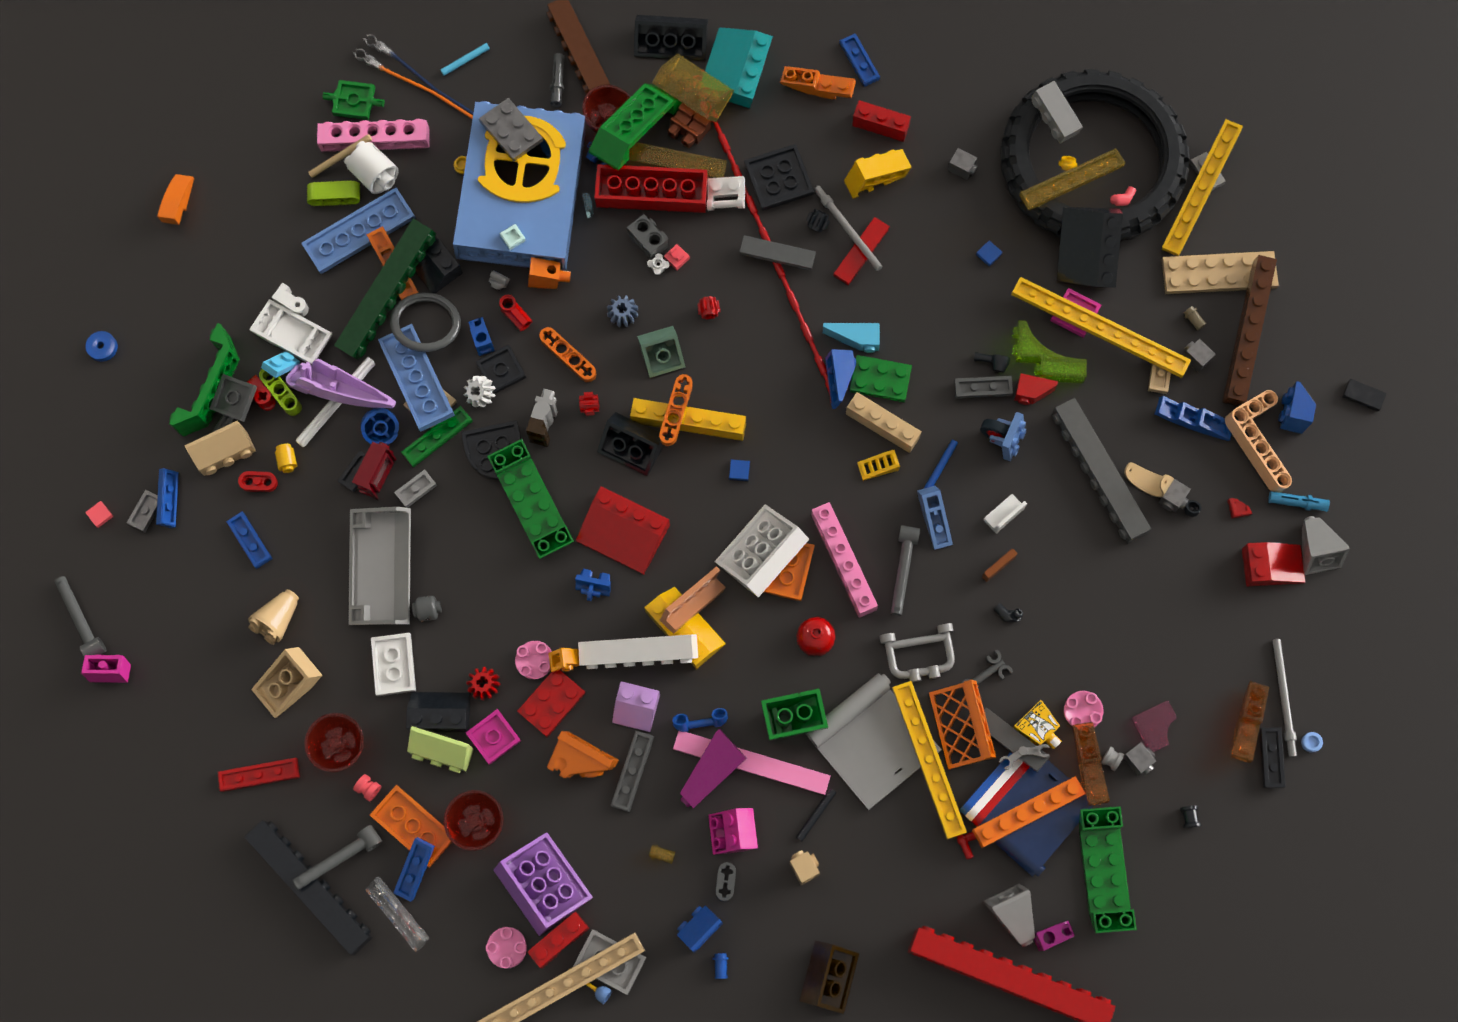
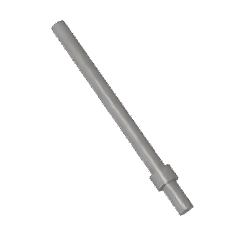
M820 186L815 187L814 191L821 199L823 206L830 210L876 271H879L883 266L834 205V200L830 195H826Z
M1273 639L1285 733H1283L1284 741L1287 742L1289 757H1296L1295 741L1297 737L1296 732L1293 731L1281 639Z

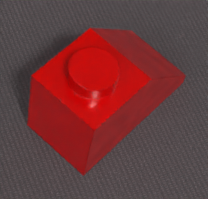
M1021 373L1014 400L1022 405L1034 404L1054 392L1058 381Z

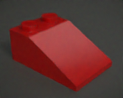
M1262 542L1247 543L1242 548L1246 586L1306 583L1301 545Z

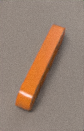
M546 327L541 330L539 336L544 346L584 382L595 380L597 375L596 369L586 358L554 329ZM545 334H551L552 339L555 341L554 344L548 338L545 340ZM562 344L567 349L565 352L559 353L556 351L557 346ZM572 357H578L580 359V362L577 365H572L569 363ZM583 366L587 371L591 370L592 375L585 376L584 370L581 367Z
M686 374L679 375L675 380L661 426L659 438L665 446H671L677 440L692 391V379ZM686 380L688 385H685L683 390L684 393L680 392V383H683V381ZM676 397L684 399V403L680 406L675 405L673 401ZM675 414L679 417V420L676 423H670L668 417ZM668 427H670V428H672V430H671V436H672L673 438H669V440H665V436H663V435H667V434H668V431H669V428H668Z

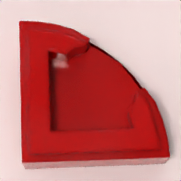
M1235 498L1228 499L1232 519L1252 515L1248 505Z

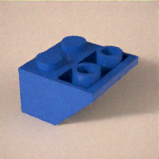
M1296 381L1292 387H1289L1288 392L1283 395L1282 404H1284V408L1279 414L1278 422H1281L1280 429L1302 434L1313 423L1316 403L1301 382Z

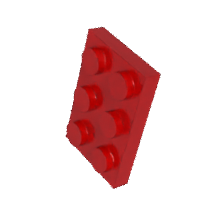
M561 670L551 672L517 712L548 737L586 692Z

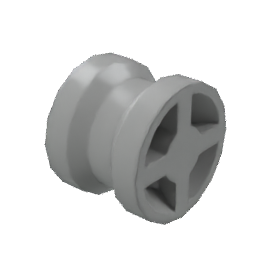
M1110 746L1100 763L1110 766V769L1115 771L1121 763L1124 754L1121 752L1117 753Z

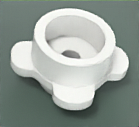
M656 254L654 259L647 262L648 267H651L656 275H660L665 269L669 268V262L663 259L662 254Z

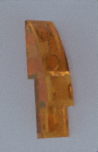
M1252 681L1249 682L1235 728L1232 758L1248 763L1253 761L1260 724L1263 722L1269 692L1268 686Z
M1093 722L1073 725L1075 747L1088 804L1090 806L1109 803L1110 799L1101 765L1102 758Z

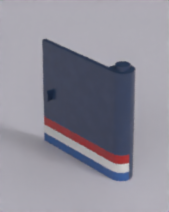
M1020 759L1013 762L1011 769L1004 770L1010 764L1009 760H1004L961 807L959 812L978 827L1069 780V778L1049 760H1047L1038 773ZM1085 794L994 843L1030 876H1039L1046 868L1043 866L1044 863L1078 825L1080 810L1091 809L1096 802Z

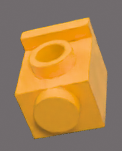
M560 648L549 652L551 672L561 669L562 671H571L574 669L573 667H578L579 649Z

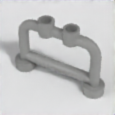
M952 623L938 625V634L896 641L895 633L880 635V643L885 644L891 673L899 679L909 678V681L918 682L921 681V676L928 675L929 679H936L941 677L940 673L949 671L955 662L950 635L954 631ZM944 641L947 656L945 664L908 671H900L897 668L894 649Z

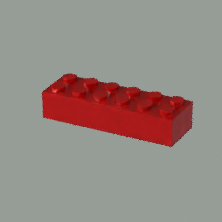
M597 164L595 204L596 207L706 213L708 172L705 169L622 166L619 170H616L609 165Z

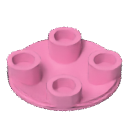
M530 641L518 647L515 657V665L518 672L528 679H539L547 675L551 670L549 652L552 651L549 646L544 642Z
M1078 691L1067 698L1064 704V715L1072 727L1079 730H1090L1102 721L1103 705L1095 693Z
M503 927L497 929L489 937L486 951L494 965L505 969L513 968L524 959L527 943L519 930L512 927Z

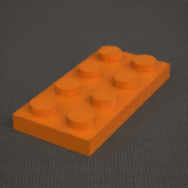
M397 784L370 814L375 821L409 851L414 839L417 837L434 845V850L427 865L429 868L456 838L451 831Z

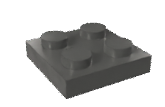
M223 374L210 410L244 422L257 386Z

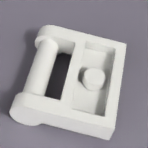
M744 176L708 178V211H713L715 208H745ZM738 196L737 200L715 201V198Z

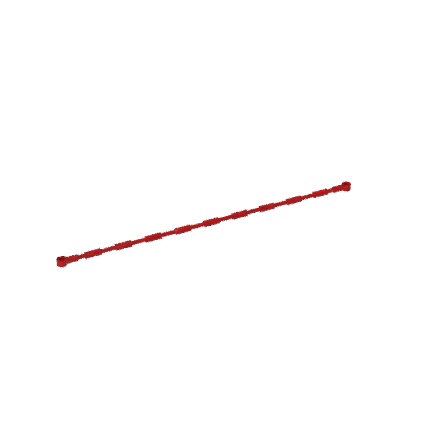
M695 76L692 80L693 87L698 90L701 99L705 103L704 107L716 128L718 139L724 153L729 158L734 176H742L739 166L735 163L730 152L731 148L725 134L722 133L717 122L718 118L707 99L708 95L699 92L701 83H695L696 81L702 82L703 78ZM745 186V201L751 215L756 220L761 238L771 241L766 228L763 227L757 214L758 210L752 196L749 195ZM772 262L778 277L783 282L792 309L796 312L801 324V330L813 351L814 360L821 376L826 381L825 385L830 394L827 368L815 347L814 338L802 317L797 299L788 285L783 267L780 263Z

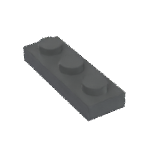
M1012 376L956 378L954 380L956 399L1013 396Z

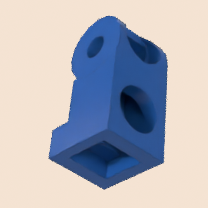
M483 317L468 321L478 355L481 356L495 351Z

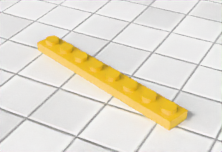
M1227 119L1225 120L1162 246V250L1176 256L1180 255L1243 128L1242 125Z
M912 681L894 686L892 689L946 838L950 839L967 833Z

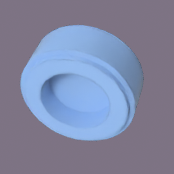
M1309 732L1302 737L1301 745L1305 751L1314 753L1322 748L1323 739L1318 733Z

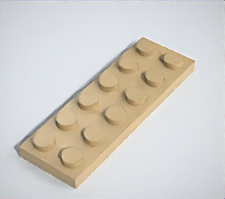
M1274 251L1163 257L1162 268L1165 294L1247 290L1252 263L1258 255L1275 259ZM1276 267L1271 289H1276L1279 286Z

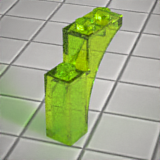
M1018 321L1017 327L1013 328V338H1016V345H1013V356H1016V362L1036 363L1035 375H1038L1040 378L1058 382L1084 383L1087 372V359L1069 358L1052 352L1034 337L1027 321Z

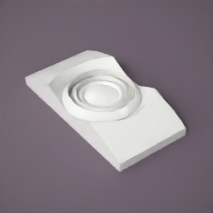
M270 299L249 329L268 343L291 353L294 357L304 362H309L311 365L319 357L333 335L330 331Z

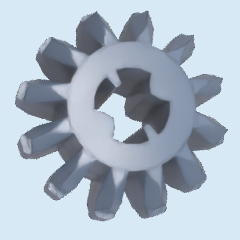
M618 295L617 301L611 299L612 305L607 306L609 311L607 316L611 318L612 324L617 322L618 327L622 323H624L625 327L628 326V322L634 324V318L638 317V312H636L638 306L634 305V299L628 301L627 295L624 299H621Z

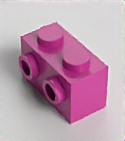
M85 655L81 674L89 682L128 683L131 664L123 655Z

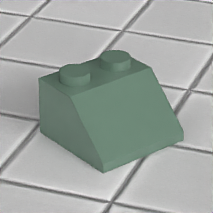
M673 326L637 336L650 378L685 368L679 340Z

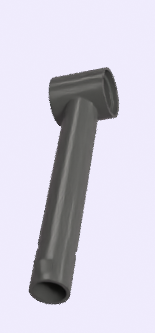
M904 525L900 527L898 542H901L902 546L890 612L892 615L902 616L913 545L918 544L920 528Z
M61 576L55 579V585L84 643L80 646L83 656L102 655L107 652L102 640L99 637L94 638L66 577Z
M372 825L365 827L357 833V840L294 878L292 882L296 889L300 890L311 881L316 880L363 849L370 852L378 847L383 841Z

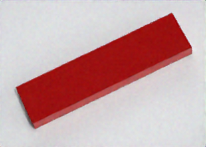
M874 217L862 233L860 238L872 253L888 232L890 226ZM856 244L833 274L834 277L848 286L868 260Z
M298 758L218 772L220 792L300 778Z

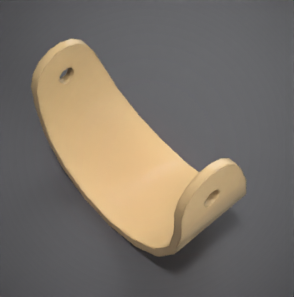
M1132 462L1127 464L1124 471L1126 478L1131 484L1155 497H1163L1174 480L1169 475H1158Z

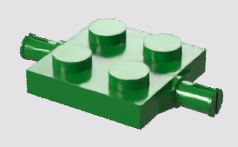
M339 80L334 93L323 92L322 96L323 100L333 101V116L369 120L370 111L373 106L384 107L385 103L384 99H374V84Z

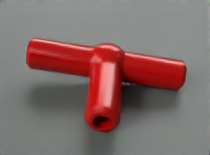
M973 832L957 836V842L961 845L967 860L974 857L968 844L969 841L976 839Z

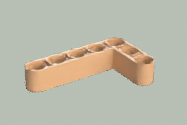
M1266 390L1230 412L1225 417V424L1268 489L1280 493L1291 485L1292 478L1253 421V419L1268 411L1278 402L1277 394L1272 390Z

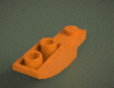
M785 66L780 83L806 94L836 100V96L852 98L856 81L853 78L822 75L819 70Z

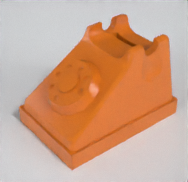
M561 731L547 768L552 772L553 770L558 771L560 769L559 776L563 778H571L576 774H579L581 778H592L603 775L604 771L612 770L616 767L619 760L604 751H600L601 749L571 732Z

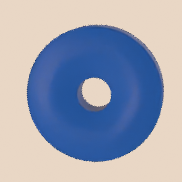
M95 332L86 341V351L96 361H107L117 352V341L108 332ZM104 344V347L99 349V346Z

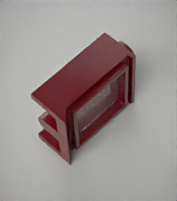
M372 441L352 483L358 485L360 493L378 500L377 492H380L394 464L393 460L396 461L397 459L393 455V451L389 449L390 446L383 442L377 444Z

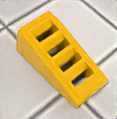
M890 450L857 462L863 481L898 471L900 468L895 450ZM888 458L891 459V462H892V465H891V466H889V463H888V460H887ZM881 460H883L885 468L883 469L880 464ZM874 462L876 464L877 471H874L872 463ZM868 464L870 470L869 474H867L864 465Z

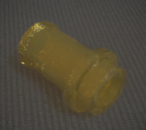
M658 844L656 846L652 845L649 854L652 860L658 859L672 864L675 851L658 847Z

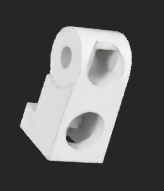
M282 283L272 296L274 302L302 317L307 315L309 308L305 300L301 297L293 296L289 286Z

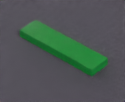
M461 406L453 411L455 416L436 424L401 451L413 468L473 422Z

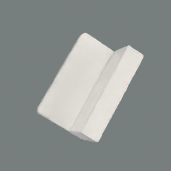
M1011 494L983 520L997 534L1025 509L1027 503L1025 501L1021 503Z

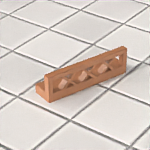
M717 566L665 609L660 621L673 634L725 590L726 587L717 579L721 571Z

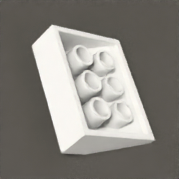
M765 504L714 562L746 589L759 597L807 543L809 538L798 526Z

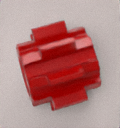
M709 296L699 299L697 304L698 314L702 316V319L708 320L718 317L720 305L719 301H716V297Z
M584 392V395L579 396L581 413L589 416L599 412L598 394L594 395L593 392Z

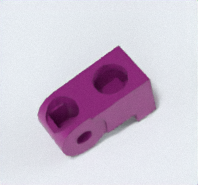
M1066 920L1035 932L1034 941L1038 951H1044L1075 935L1069 921Z

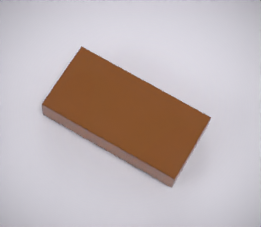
M1014 549L1008 551L983 573L982 578L988 582L1014 560L1018 553Z

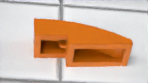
M175 174L167 187L157 217L161 222L180 224L182 213L186 211L194 177Z

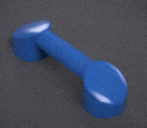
M717 708L712 711V718L689 721L685 714H677L673 717V726L681 732L707 726L720 727L726 723L728 714L724 708Z

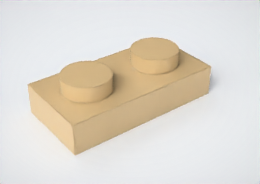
M1152 364L1148 391L1167 394L1171 373Z

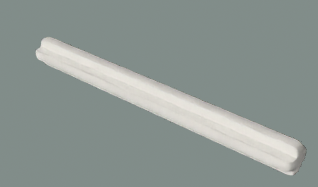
M367 357L352 376L363 380L375 366V362ZM330 400L298 436L296 442L300 446L305 447L342 403Z

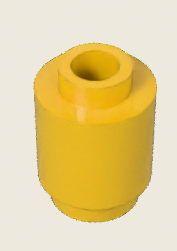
M291 444L276 446L275 456L278 470L283 471V473L293 472L297 467L294 448L291 447Z

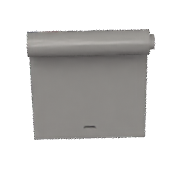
M879 673L826 715L828 729L805 733L868 811L921 768L894 693L890 690L889 684L891 682L885 674L880 675ZM934 741L937 752L939 753L942 749Z

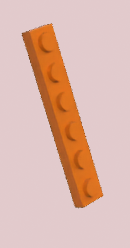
M1075 776L974 828L972 832L981 848H984L1084 796L1086 793Z

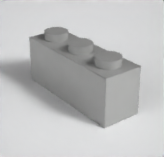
M1055 81L1034 92L1031 97L1032 103L1035 108L1039 109L1044 123L1048 124L1052 136L1058 140L1059 144L1081 131L1083 128L1082 124Z

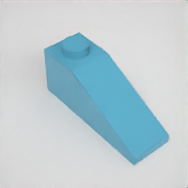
M823 323V334L865 353L879 351V323Z

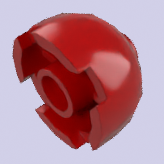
M811 617L803 621L799 626L797 644L807 655L823 656L834 646L835 630L826 619Z

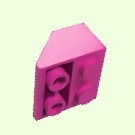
M735 808L708 815L713 855L743 852L758 848L753 808Z

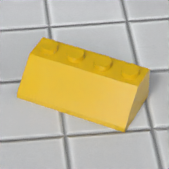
M673 587L657 596L644 607L645 612L666 636L697 634L698 658H693L691 663L697 670L726 643L699 613L674 634L660 621L665 609L682 596L677 588Z

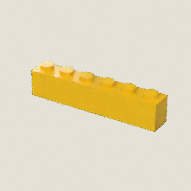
M633 398L630 418L642 425L661 427L668 403ZM686 407L679 431L743 441L746 416ZM675 414L668 417L670 423H676L679 420V417Z

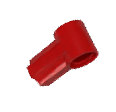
M511 295L501 297L499 305L502 314L507 316L520 332L527 329L533 321L518 305L515 298ZM507 303L513 304L511 308H504V305Z

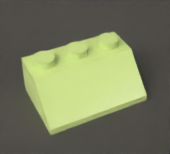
M411 727L407 752L412 755V759L422 762L423 759L431 761V765L442 767L443 764L449 766V770L460 773L461 770L467 771L474 751L469 744L420 728Z

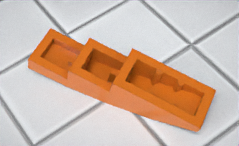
M382 226L366 235L384 266L393 252L394 246ZM411 278L408 279L403 293L399 294L401 300L418 293Z

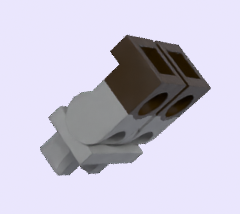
M543 389L541 397L536 396L535 405L526 429L530 443L549 446L548 428L553 424V417H556L558 413L556 408L557 399L554 397L555 392L552 390Z

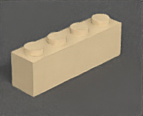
M858 392L847 406L846 415L908 453L912 451L920 439L922 431Z

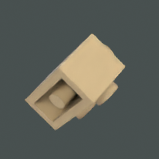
M801 850L792 855L790 866L800 885L819 876L820 872L817 869L819 863L814 854L810 855L808 851L803 853Z

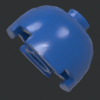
M373 408L362 417L360 424L361 433L368 443L371 444L373 441L377 444L383 442L388 445L397 438L399 422L388 409Z

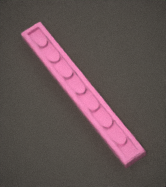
M678 731L673 750L701 758L711 739ZM738 748L747 759L736 769L821 795L826 794L830 775Z

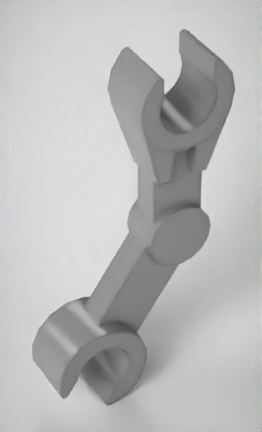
M1047 744L1035 747L1021 746L1019 750L1009 757H1001L999 762L1002 763L1004 760H1009L1010 764L1004 768V770H1009L1012 768L1013 762L1022 756L1035 755L1041 758H1048L1050 755L1041 754V749L1050 747Z

